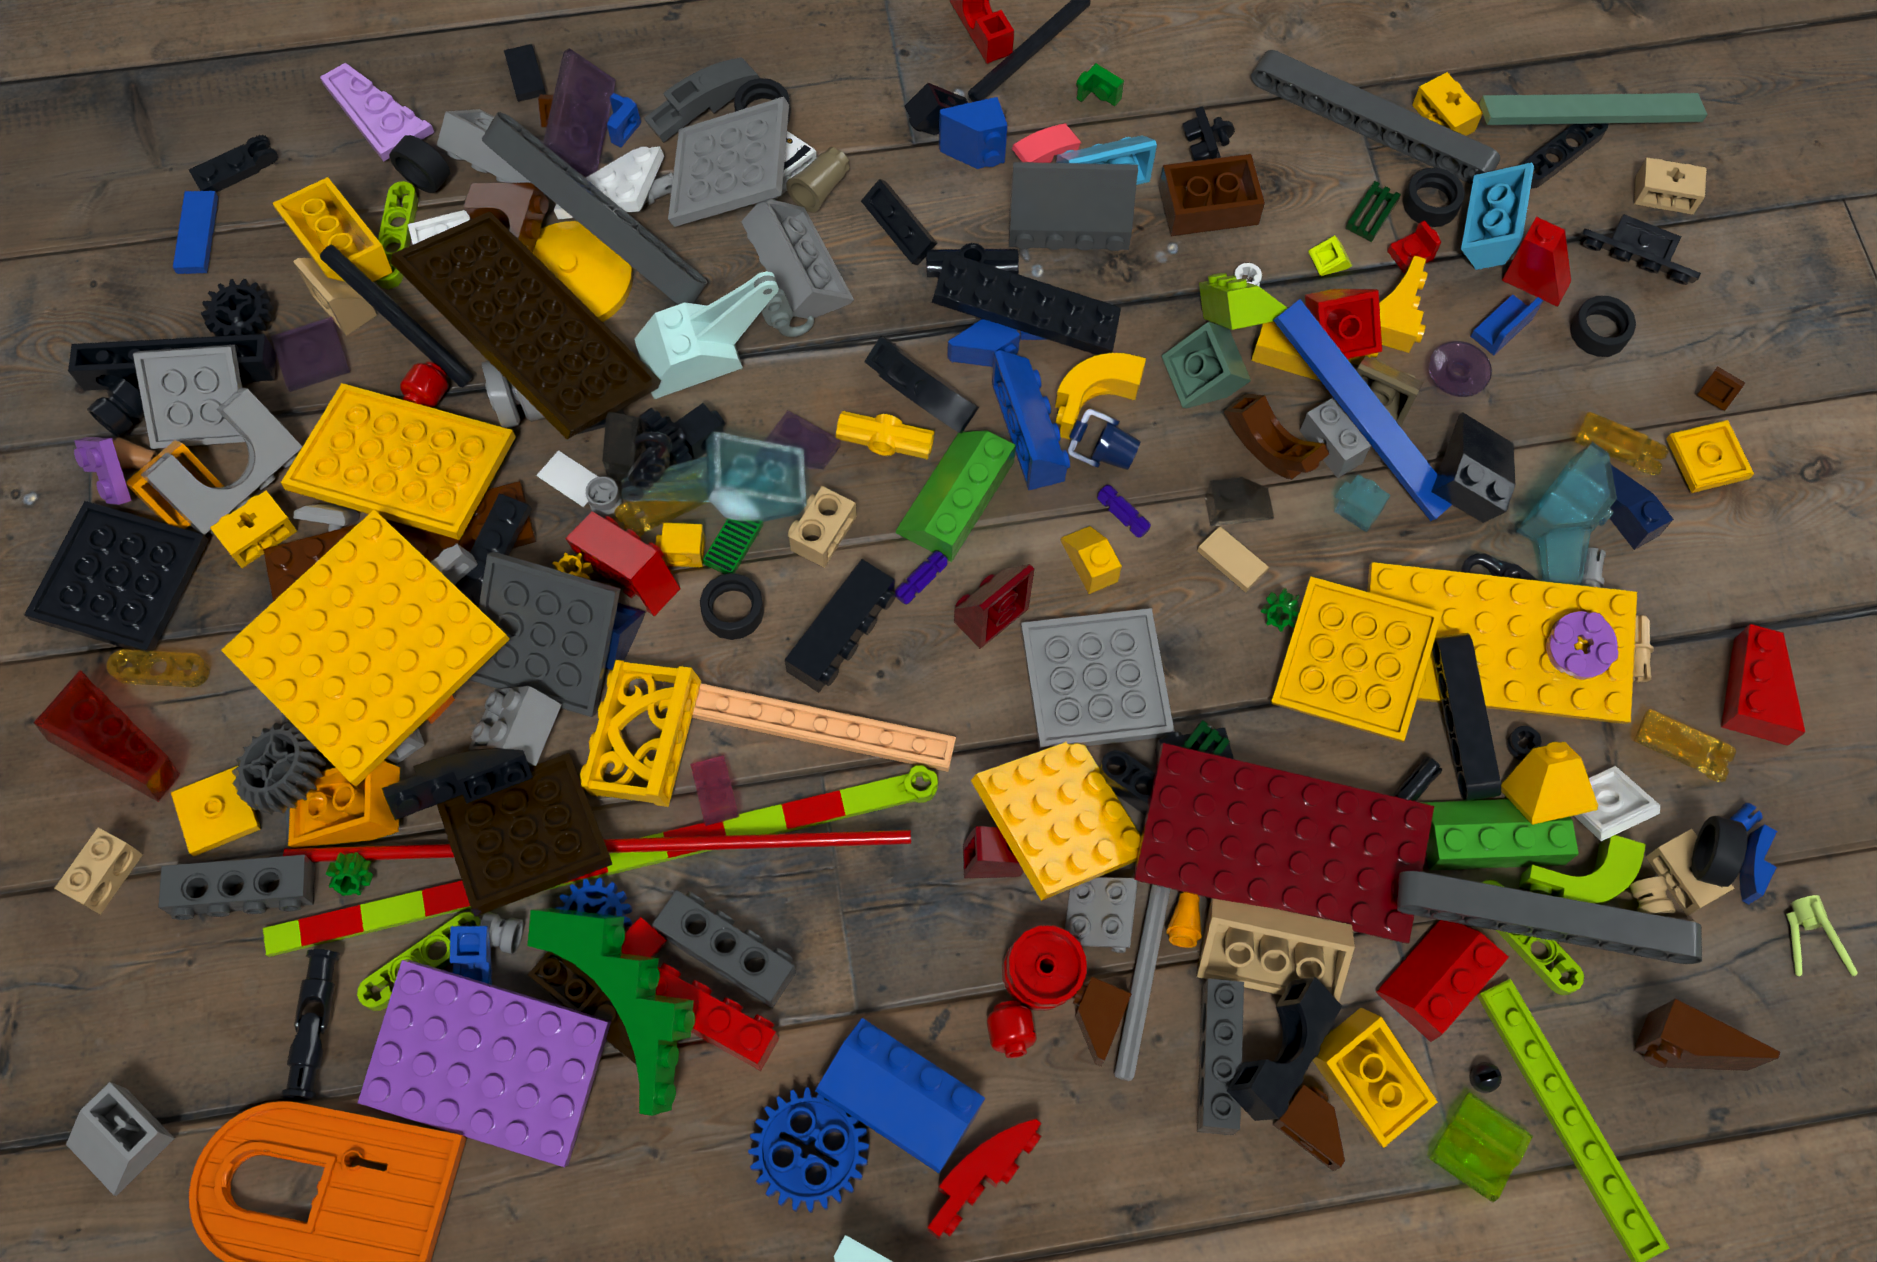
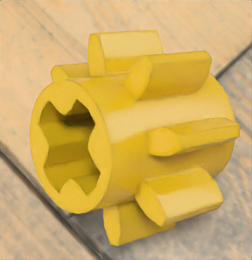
M564 553V557L559 562L553 561L552 563L555 570L591 580L587 574L592 573L593 568L591 563H584L581 553L577 556Z

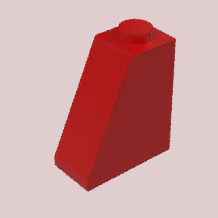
M1536 216L1502 281L1558 307L1571 283L1565 229Z

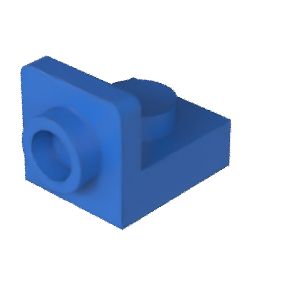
M613 93L609 97L613 114L608 120L607 128L611 143L621 148L639 127L641 120L637 104L633 100Z

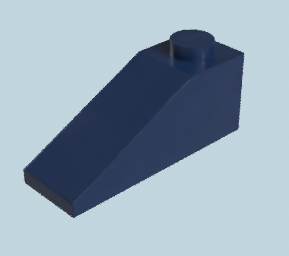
M1604 459L1576 474L1634 550L1659 537L1674 520L1651 491Z

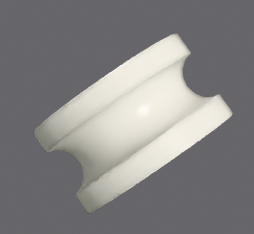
M1243 263L1236 268L1234 276L1237 279H1242L1243 275H1247L1248 279L1249 277L1253 278L1252 282L1247 283L1260 285L1262 272L1258 266L1252 263Z

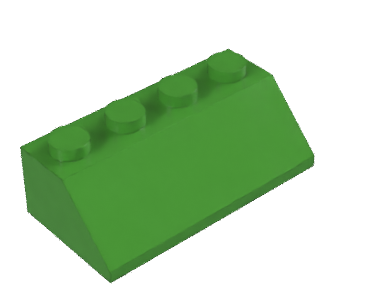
M989 431L958 433L896 529V534L931 552L940 551L948 561L952 562L1012 467L1016 445Z
M1509 799L1421 802L1434 806L1426 850L1429 871L1530 867L1531 865L1559 866L1566 865L1579 854L1573 820L1570 816L1532 825Z

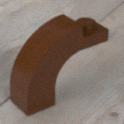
M1246 393L1224 410L1230 425L1244 446L1265 467L1281 477L1292 480L1301 472H1311L1319 466L1320 461L1329 455L1324 443L1300 440L1290 434L1275 417L1265 395Z

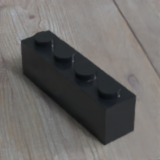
M861 559L785 658L786 672L818 693L825 685L830 686L839 673L838 667L843 660L846 659L848 661L855 654L858 648L857 642L862 635H868L877 623L876 617L882 609L887 610L894 602L896 597L895 579Z

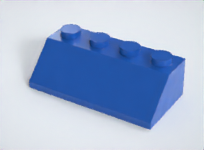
M1002 350L994 351L992 387L1010 439L1016 445L1015 453L1028 490L1064 482L1066 471L1070 468V460L1067 451L1060 448L1058 441L1061 440L1058 425L1050 420L1051 407L1047 396L1042 397L1039 388L1042 385L1038 370L1032 369L1031 363L1027 358Z
M861 1018L843 1042L815 1092L937 1173L941 1172L975 1120L985 1100L984 1096L864 1018Z

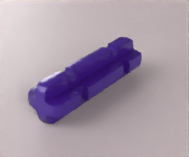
M1111 485L1103 487L1099 491L1097 499L1105 507L1109 506L1108 510L1126 527L1130 526V531L1136 537H1143L1150 530V522L1143 516L1139 517V512L1122 496L1118 497V492Z
M934 551L927 558L928 561L923 562L906 579V583L903 582L895 589L897 599L903 604H909L916 597L914 594L920 593L936 577V573H940L947 566L948 559L940 551Z

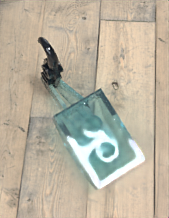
M715 431L706 440V457L669 466L672 441L667 435L659 432H645L637 435L633 439V444L635 445L644 441H653L659 444L657 447L647 448L628 471V477L622 480V498L626 501L712 502L725 518L739 521L762 520L765 522L798 515L806 507L804 449Z
M1591 442L1569 460L1516 530V532L1529 541L1537 542L1542 579L1545 582L1581 585L1591 532L1598 525L1603 526L1614 512L1610 507L1617 499L1609 453L1594 442ZM1476 553L1469 556L1461 567V572L1470 573L1474 565H1482L1489 570L1492 576L1539 581L1519 565L1497 560L1485 553Z

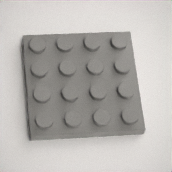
M784 97L679 129L668 220L674 227L782 196L789 104Z
M1152 608L1021 623L1022 641L1040 751L1067 742V744L1079 743L1085 746L1162 738L1168 733L1175 732Z

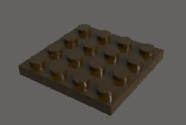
M569 753L529 767L533 778L467 804L463 795L437 804L475 917L612 865L611 857Z

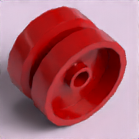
M1037 926L1025 931L1007 950L1002 963V980L1008 994L1015 1001L1021 1002L1022 1006L1033 1011H1049L1063 1005L1082 987L1087 974L1086 955L1080 942L1069 931L1056 926ZM1040 962L1042 967L1049 968V973H1044L1040 969Z

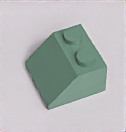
M1211 322L1204 324L1162 355L1183 408H1190L1227 398L1251 381L1230 329Z

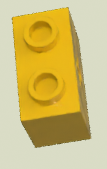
M1448 72L1419 86L1412 104L1421 116L1465 136L1475 132L1483 114L1479 105L1466 94L1461 85Z
M267 490L260 495L251 497L245 505L231 514L224 515L219 519V522L210 527L241 568L264 554L263 549L277 546L297 532L291 521Z

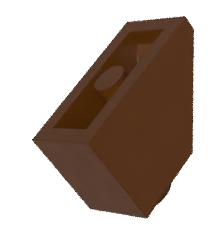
M1091 977L1088 986L1082 985L1078 990L1073 1004L1079 1006L1075 1017L1093 1061L1096 1065L1102 1067L1132 994Z
M1303 1085L1290 1099L1289 1107L1280 1119H1276L1273 1126L1329 1169L1335 1171L1341 1168L1345 1162L1335 1107L1328 1103V1096L1314 1086L1308 1088Z

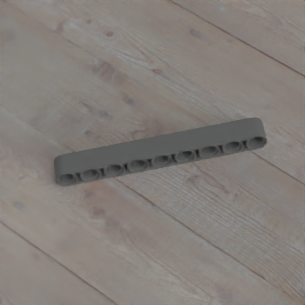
M1275 50L1266 51L1251 74L1253 83L1260 89L1429 166L1448 170L1460 180L1471 185L1473 184L1474 175L1495 171L1500 162V155L1495 149Z
M501 112L495 115L482 137V141L491 150L678 305L684 302L694 304L707 284L705 277L516 120Z
M1405 871L1398 875L1397 910L1401 913L1673 963L1696 964L1702 962V926L1696 922L1425 872Z

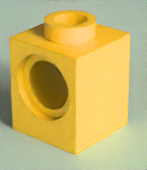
M663 523L662 535L657 534L656 546L664 553L662 559L666 566L703 567L706 539L703 525Z

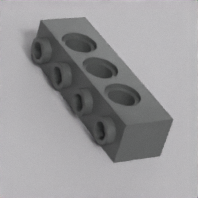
M306 855L161 866L158 908L176 920L193 919L194 914L207 913L211 917H225L230 915V911L241 910L246 914L265 913L266 908L298 911L301 910V906L314 905L315 863ZM280 879L277 889L267 893L269 884L274 880ZM244 882L241 892L232 896L233 888L237 884ZM208 885L207 892L202 897L196 898L198 890Z
M676 890L653 922L652 927L667 941L773 1009L796 974L795 966L791 963L793 958L779 948L771 951L762 945L764 940L755 932L746 929L743 933L732 926L735 921L719 910L715 914L704 908L706 903L692 892L688 891L685 896ZM701 920L706 922V928L702 933L694 935L688 932L689 926L694 921ZM722 940H734L736 945L731 952L724 954L717 951L718 944ZM761 958L765 961V966L761 971L752 973L746 969L747 963L751 959Z
M1208 978L1202 986L1197 1132L1234 1135L1240 1130L1241 1106L1227 1092V1089L1242 1065L1244 982Z

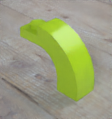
M1614 835L1599 843L1596 864L1590 875L1581 877L1569 876L1531 865L1522 873L1519 887L1529 889L1530 892L1605 905L1621 894L1634 881L1642 865L1646 844Z

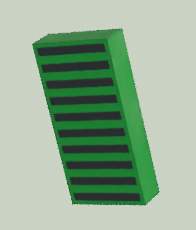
M734 508L704 556L703 564L723 574L735 573L762 529L763 521Z

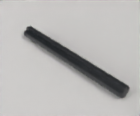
M1071 0L968 91V97L971 101H981L989 96L1088 8L1091 1Z
M329 245L321 252L320 258L434 364L439 366L459 387H465L472 380L473 374L335 246Z

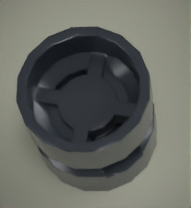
M119 378L107 389L109 398L101 397L87 408V411L95 420L113 435L120 438L131 429L133 425L131 418L141 419L144 416L140 391L123 378Z

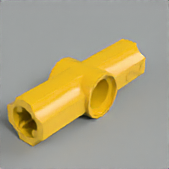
M842 411L836 430V439L868 446L876 454L891 456L897 452L923 459H929L935 431L902 424L900 419L892 415L879 414L876 418L846 411Z

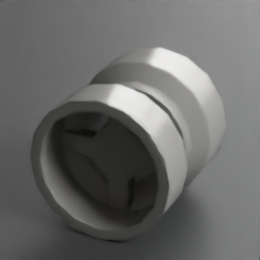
M601 476L592 479L588 483L586 497L591 510L603 518L606 516L616 517L622 509V499L615 481L609 477Z
M485 913L479 926L489 927L490 946L499 947L504 953L514 954L521 942L524 928L523 920L514 917L505 920L497 913Z

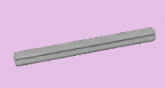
M1151 885L1130 991L1132 995L1127 1006L1114 1072L1116 1078L1131 1081L1135 1075L1170 889Z

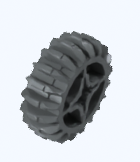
M289 722L283 725L275 723L271 729L263 728L259 737L252 736V743L248 747H243L245 751L243 756L236 758L239 767L232 771L236 776L232 784L238 790L237 794L251 808L271 815L274 812L284 813L287 807L296 809L299 799L307 800V792L310 789H316L314 785L316 779L323 777L319 769L324 767L326 762L322 758L324 755L293 724Z

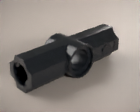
M969 243L961 249L926 250L927 277H939L946 252L1015 274L1019 272L1018 249H984L983 246L977 243Z

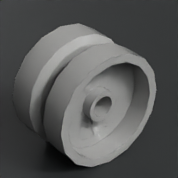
M488 360L482 362L487 394L493 411H496L501 427L509 429L519 426L521 419L517 405L520 404L529 421L533 422L545 418Z

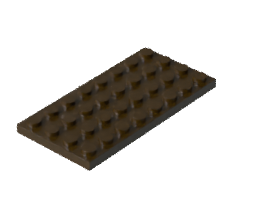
M490 211L392 254L390 263L567 440L653 392L660 385L661 380Z

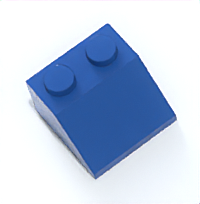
M998 97L940 109V152L976 169L994 167L1005 163L1008 125Z

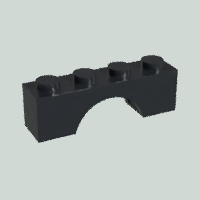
M1316 977L1290 981L1275 1007L1283 1030L1282 1045L1276 1058L1273 1061L1266 1059L1243 1062L1227 1089V1092L1254 1121L1280 1119L1289 1107L1288 1103L1296 1088L1304 1081V1074L1310 1063L1319 1054L1324 1038L1336 1023L1335 1019L1342 1005Z

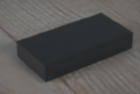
M532 44L504 50L517 101L537 98L540 94H546Z

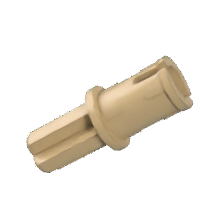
M1639 615L1636 616L1633 681H1635L1636 677V682H1647L1651 680L1650 658L1654 647L1650 645V620L1647 616Z

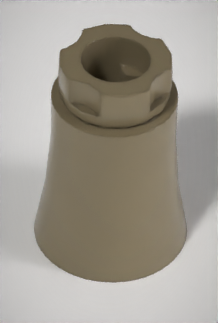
M829 147L824 153H821L806 168L787 181L786 188L792 200L798 206L805 207L807 212H817L827 196L850 169L848 157L834 147Z

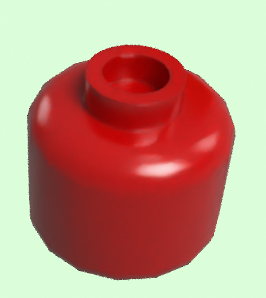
M431 362L414 364L400 383V389L404 395L403 400L431 408L436 407L448 389L446 373L439 366Z
M1007 1001L994 1006L993 1012L987 1018L989 1039L993 1050L1005 1053L1006 1058H1019L1026 1055V1049L1033 1046L1037 1040L1032 1012L1018 1001Z

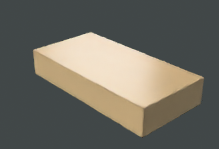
M1221 526L1197 550L1245 593L1269 568Z

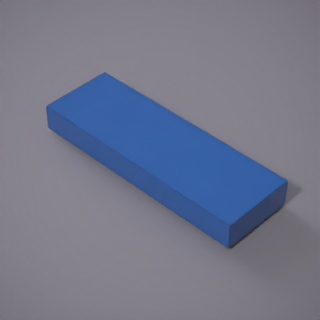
M215 191L184 192L173 269L176 274L208 272L218 204V195Z

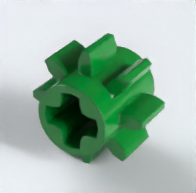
M1286 588L1278 596L1271 592L1266 598L1269 604H1264L1261 609L1262 613L1267 614L1268 621L1266 625L1272 624L1278 627L1280 632L1288 624L1295 628L1301 608L1298 603L1300 595L1294 596L1287 593Z
M357 852L346 855L339 853L336 861L330 862L326 871V875L332 877L328 885L329 888H334L342 896L361 895L364 886H370L374 875L368 872L371 861H366Z

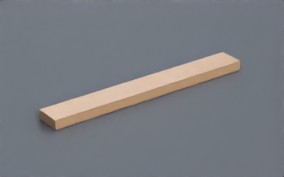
M702 683L700 684L692 718L913 765H924L928 768L949 772L956 741L955 736Z

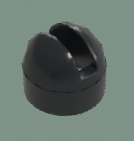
M1480 1063L1470 1072V1083L1478 1092L1490 1093L1501 1084V1072L1497 1066L1491 1063ZM1490 1072L1493 1073L1494 1078L1482 1082L1478 1076Z

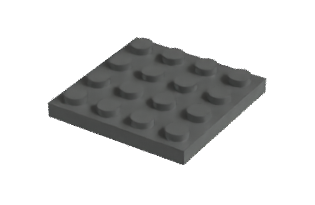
M494 551L487 554L479 609L510 640L468 680L497 689L530 686L562 704L561 708L593 717L598 710L620 589Z

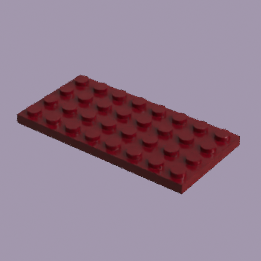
M1162 743L1133 878L1138 882L1211 899L1279 909L1352 925L1353 932L1409 944L1414 915L1401 913L1397 910L1398 875L1405 871H1423L1434 806Z

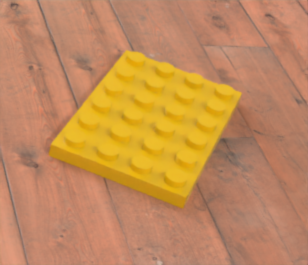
M341 383L282 479L281 484L287 491L367 514L375 510L385 519L460 540L516 437L511 429Z

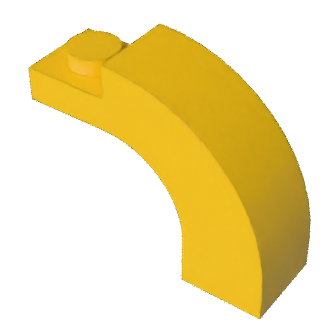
M1125 353L1101 354L1084 360L1069 371L1059 386L1055 407L1059 408L1056 423L1061 425L1060 437L1071 440L1069 436L1078 419L1081 408L1087 401L1096 396L1110 394L1135 400L1146 358Z

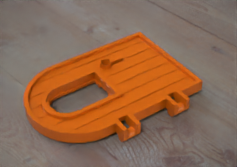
M277 1101L261 1104L245 1110L225 1123L212 1136L201 1152L194 1167L189 1188V1208L192 1223L196 1233L207 1249L224 1262H431L467 1138L459 1134L298 1102ZM260 1155L325 1167L321 1180L317 1184L318 1194L311 1203L312 1208L308 1221L304 1222L260 1213L240 1207L233 1199L231 1193V1181L237 1168L249 1158ZM360 1156V1158L367 1162L386 1164L387 1169L386 1171H381L360 1165L352 1167V1162L356 1157Z

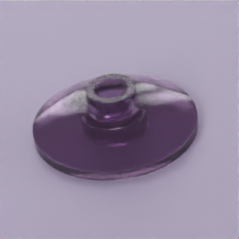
M1452 341L1442 344L1433 352L1429 360L1431 379L1438 388L1453 396L1469 397L1476 395L1485 389L1491 379L1492 368L1488 357L1481 349L1467 342Z

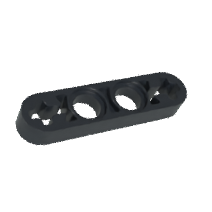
M1573 124L1527 158L1522 164L1532 162L1534 165L1533 172L1537 170L1538 166L1541 168L1538 174L1534 173L1532 176L1531 189L1544 184L1603 138L1609 124ZM1588 127H1595L1592 130H1590L1588 134L1585 133ZM1566 139H1575L1580 143V146L1572 147L1568 145ZM1546 154H1555L1559 157L1560 161L1551 162L1546 158Z

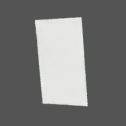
M559 450L536 475L582 507L588 502L586 497L588 483L598 477Z

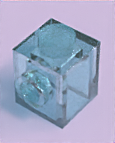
M1357 475L1351 484L1345 482L1336 494L1335 498L1339 502L1334 512L1367 532L1385 508L1391 495L1380 489L1374 481Z

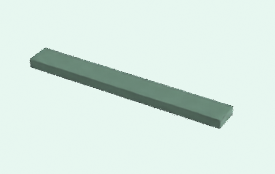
M1698 93L1483 95L1479 102L1487 125L1703 122L1708 115Z

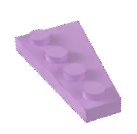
M344 63L320 76L325 88L383 162L390 158V152L405 135H412L422 140L434 133L430 123L417 118L412 110L406 106L402 107L393 100L391 95L384 90L381 92L374 87L370 80L348 64Z

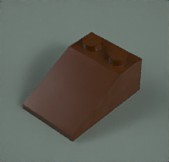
M1676 998L1648 1013L1634 1051L1644 1055L1646 1062L1660 1068L1748 1071L1776 1060L1781 1053Z

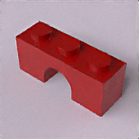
M950 0L986 63L1006 57L1013 52L1014 29L1002 9L992 12L989 0Z

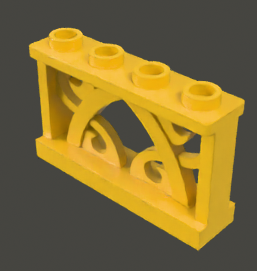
M623 660L615 661L613 670H610L607 676L608 689L605 699L598 708L599 721L597 728L589 740L590 753L588 760L582 766L580 772L581 786L591 796L635 800L669 807L701 684L700 678L692 668L682 666L670 668L628 663ZM643 679L646 681L648 694L643 696L640 688L635 686V693L632 696H626L632 680ZM655 681L674 683V687L656 691ZM659 705L660 712L668 708L665 718L660 719L657 717L656 706ZM648 710L650 720L658 729L662 730L661 736L644 743L633 756L624 742L621 730L635 717ZM650 750H657L654 760L650 761L646 754ZM608 763L615 764L613 771L610 772L611 775L620 773L625 765L628 767L623 777L611 783L604 781ZM634 774L648 781L647 788L630 786L628 783L632 780Z

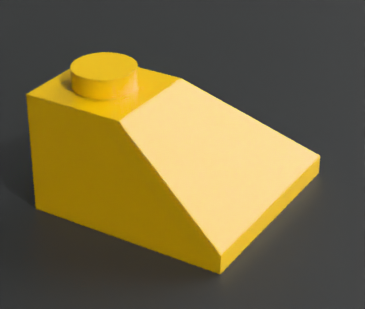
M1552 742L1547 744V746L1532 749L1501 784L1502 793L1532 825L1598 810V803L1582 758L1566 742Z

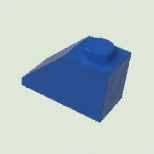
M981 319L948 341L947 358L951 362L993 367L994 351L1002 350L1017 355L1020 334L1016 329Z

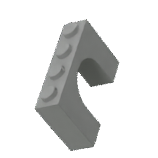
M240 388L216 409L243 437L248 448V464L239 479L227 486L207 487L200 483L169 453H165L141 474L197 532L203 535L207 532L213 534L214 532L210 527L219 522L221 517L229 514L233 509L237 510L245 505L250 499L249 495L255 489L259 488L262 490L275 479L273 473L281 466L284 468L290 466L297 457V452L302 448L301 444L248 388Z

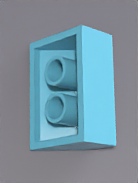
M1143 135L1132 138L1126 137L1115 142L1096 144L1092 147L1075 151H1066L1057 155L1056 163L1138 165V185L1150 182L1157 144L1155 140Z
M1532 162L1474 175L1461 250L1476 270L1504 265L1522 242L1534 170Z

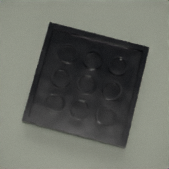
M84 501L24 616L37 623L151 656L209 540L200 533Z

